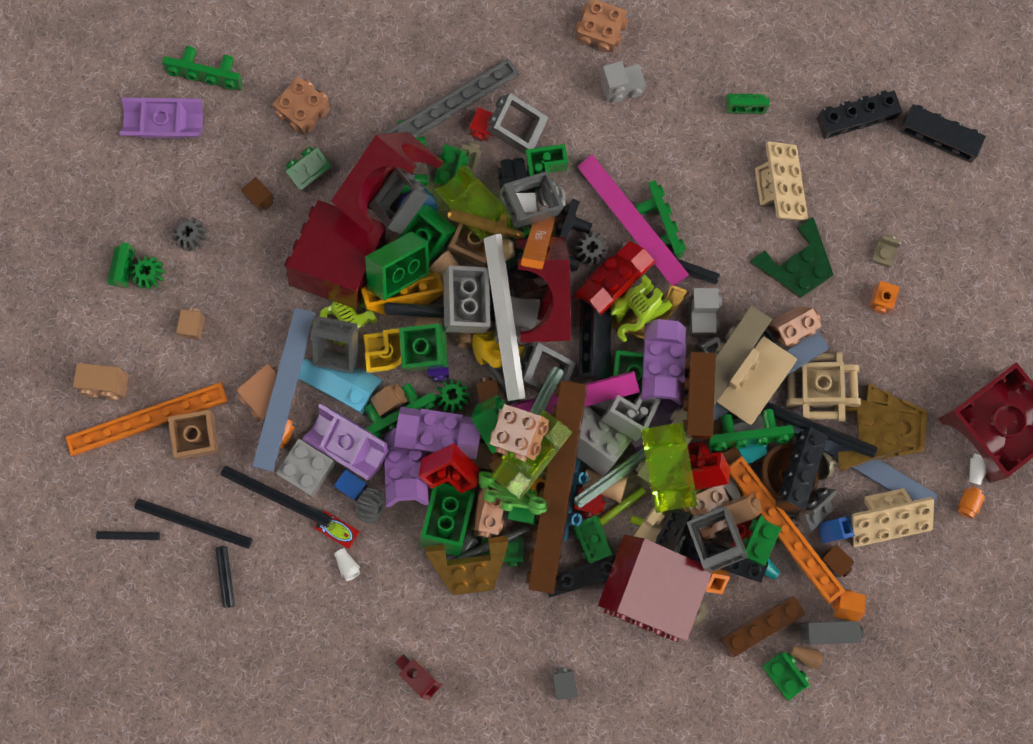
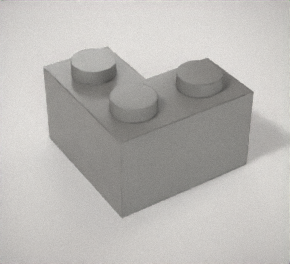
M621 61L603 66L600 82L607 102L618 103L626 97L636 98L644 93L646 84L639 64L624 68Z
M694 288L689 296L690 336H714L719 331L720 321L716 319V312L722 306V294H719V288Z
M640 392L631 403L617 395L608 404L601 421L637 441L647 431L661 400L658 398L641 400Z

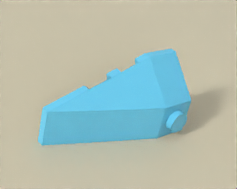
M305 358L299 375V380L363 415L364 408L369 405L370 398L375 395L383 381L377 376L367 373L366 370L355 368L353 373L313 366V360Z

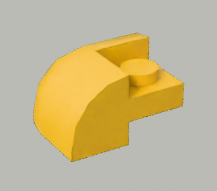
M399 328L383 330L382 333L364 335L367 373L389 371L401 364Z
M494 330L486 331L484 334H473V352L480 365L489 363L493 368H500L502 366L499 343L495 342ZM518 345L520 359L526 347L525 345Z

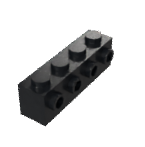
M884 90L873 97L863 96L852 103L846 101L838 107H825L816 119L823 138L828 139L897 119L903 111L895 90L890 92Z
M914 104L907 111L899 129V132L969 163L977 158L986 138L985 135L976 129L964 127L960 122L950 121L939 113H932L926 110L925 107Z
M580 299L578 378L591 381L610 378L611 309L609 307L602 315H599L589 303Z
M812 427L797 434L782 486L778 493L776 507L791 514H796L806 509L828 435Z

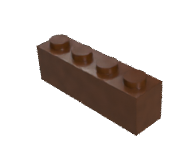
M691 352L689 358H685V370L689 371L688 378L684 379V391H688L687 399L683 401V411H687V419H683L682 432H686V438L711 439L713 437L716 353Z
M790 596L719 639L729 656L736 657L806 614L796 597Z

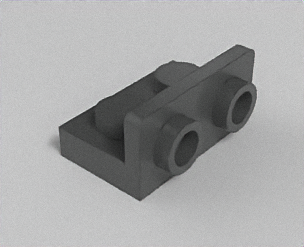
M822 487L817 489L815 494L809 498L806 509L798 513L805 531L812 532L834 510L830 500L837 494L836 489Z

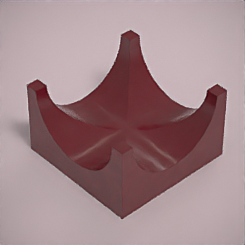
M409 132L375 135L331 202L366 232H372L376 225L371 221L367 209L372 210L369 204L396 167L408 173H413L417 167L413 162L426 163L439 169L444 161ZM393 202L390 209L395 214L397 209Z
M565 236L551 237L543 269L522 266V259H518V270L536 273L548 284L545 293L539 299L540 306L537 319L541 320V322L530 330L520 332V343L571 341L570 258ZM516 238V248L525 249L528 238Z
M1017 362L998 371L982 388L938 418L943 425H949L961 432L975 446L986 464L987 475L985 477L990 483L1008 478L1033 458V381Z

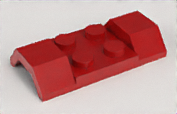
M629 241L614 257H609L584 281L585 284L572 296V299L574 301L579 298L589 303L599 315H602L655 261L643 247Z

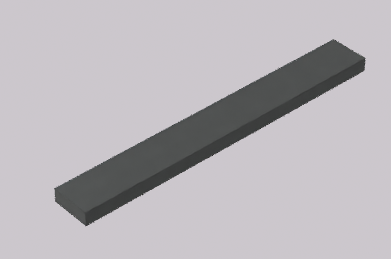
M509 58L383 134L409 132L413 137L418 138L513 80L519 75V72Z

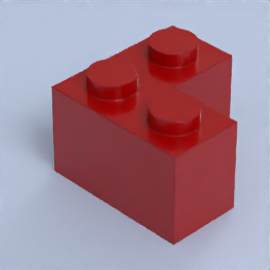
M701 441L688 444L685 448L680 475L689 491L729 484L731 469L722 452L711 454L705 442Z
M452 443L421 459L419 477L431 489L448 481L457 491L463 493L477 486L480 468L455 443Z

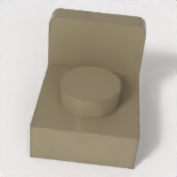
M474 141L463 144L462 149L468 150L467 156H469L468 165L466 168L463 167L464 170L472 173L476 172L481 154L484 152V148L480 147L481 144Z
M882 235L877 240L871 262L890 268L901 241L897 240L893 235Z

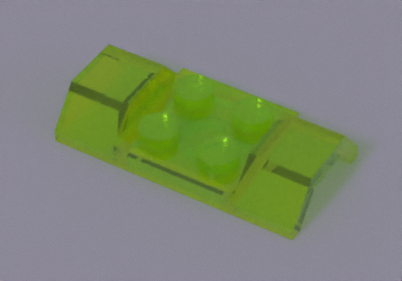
M465 165L460 167L456 176L448 183L434 189V192L448 205L450 210L456 209L499 222L502 214H506L508 217L507 227L514 229L506 207ZM466 225L483 242L484 238L495 235Z
M541 410L538 415L549 420L548 431L543 436L541 450L535 460L527 458L526 462L514 458V454L508 452V455H503V460L491 474L493 479L520 500L572 434L570 429L545 410Z
M683 422L641 429L656 513L698 506Z

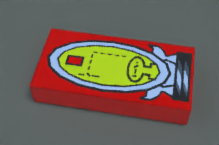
M324 510V514L332 517L331 524L325 527L316 523L314 529L350 550L360 531Z

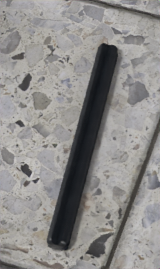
M387 302L384 305V313L388 315L444 318V306ZM490 309V321H495L494 309Z
M768 402L763 410L772 409L776 419L803 430L812 427L828 435L827 440L871 458L877 452V447L772 403Z
M224 466L221 471V476L325 527H328L332 522V517L228 466Z
M137 499L134 508L235 545L249 549L253 539L154 503L142 499Z

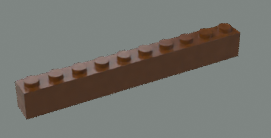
M561 380V384H557L555 396L558 397V404L554 405L552 411L555 423L554 426H550L549 438H552L551 447L548 446L546 450V459H549L548 467H544L542 479L545 480V486L541 488L539 497L546 500L547 511L536 515V521H539L538 530L535 529L532 541L536 542L535 550H531L529 562L532 563V569L527 572L526 583L529 584L528 590L554 594L556 591L588 384Z

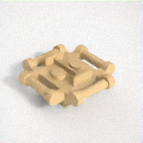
M842 351L822 353L811 360L836 362L807 363L787 376L788 399H786V407L802 406L803 416L808 419H838V421H845V406H861V399L858 396L857 373H859V365H844ZM801 373L802 398H796L795 374ZM844 373L849 374L850 398H845ZM809 406H813V408H832L833 406H838V411H809Z

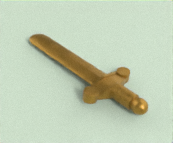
M456 209L448 212V218L452 221L493 234H501L502 238L504 235L518 239L524 238L522 231L507 227L508 217L506 214H502L499 222Z

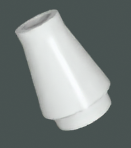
M974 454L973 458H970L968 482L981 485L987 472V467L982 456Z
M345 548L338 550L334 554L341 577L345 578L346 581L354 579L361 573L359 570L360 566L347 553Z

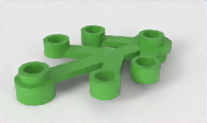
M485 471L479 473L478 483L481 488H493L499 491L485 490L483 496L485 501L495 502L496 498L502 499L500 508L505 511H511L513 507L527 508L536 515L547 511L546 500L538 497L537 491L527 489L525 496H523L521 483L510 481L508 488L495 482L496 476L493 473Z

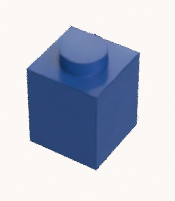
M347 469L334 485V487L355 502L368 486Z
M850 516L821 522L818 525L819 535L822 538L823 544L855 536Z

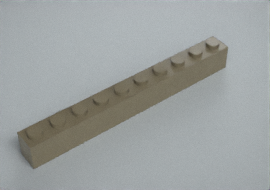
M752 305L748 311L744 309L738 319L741 321L737 327L732 326L727 334L730 338L726 344L722 342L716 350L718 356L716 357L714 405L772 320V318ZM683 407L680 411L678 409L675 410L670 418L673 421L670 427L665 426L659 434L661 440L658 444L653 443L647 452L650 455L646 462L642 460L636 468L638 472L636 477L656 491L692 439L686 438V432H682L683 419H687V411H683Z

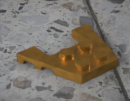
M671 285L665 299L671 302L672 307L653 320H667L686 299L689 292ZM626 290L619 298L623 297L628 290ZM630 309L619 324L616 321L615 315H612L611 327L618 330L621 325L626 323L635 324L638 318ZM645 325L638 331H626L625 333L644 340Z
M868 383L866 385V401L899 409L902 449L899 452L879 459L923 452L927 411Z
M862 399L861 406L859 407L845 406V413L857 412L859 439L876 446L877 452L873 458L856 451L838 452L839 472L901 451L899 409Z
M507 536L488 538L490 555L446 560L444 544L425 546V553L452 595L491 591L495 588L508 547Z

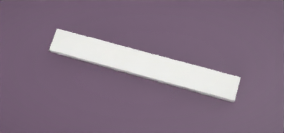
M495 234L484 238L507 400L512 401L524 399L525 391L502 235Z

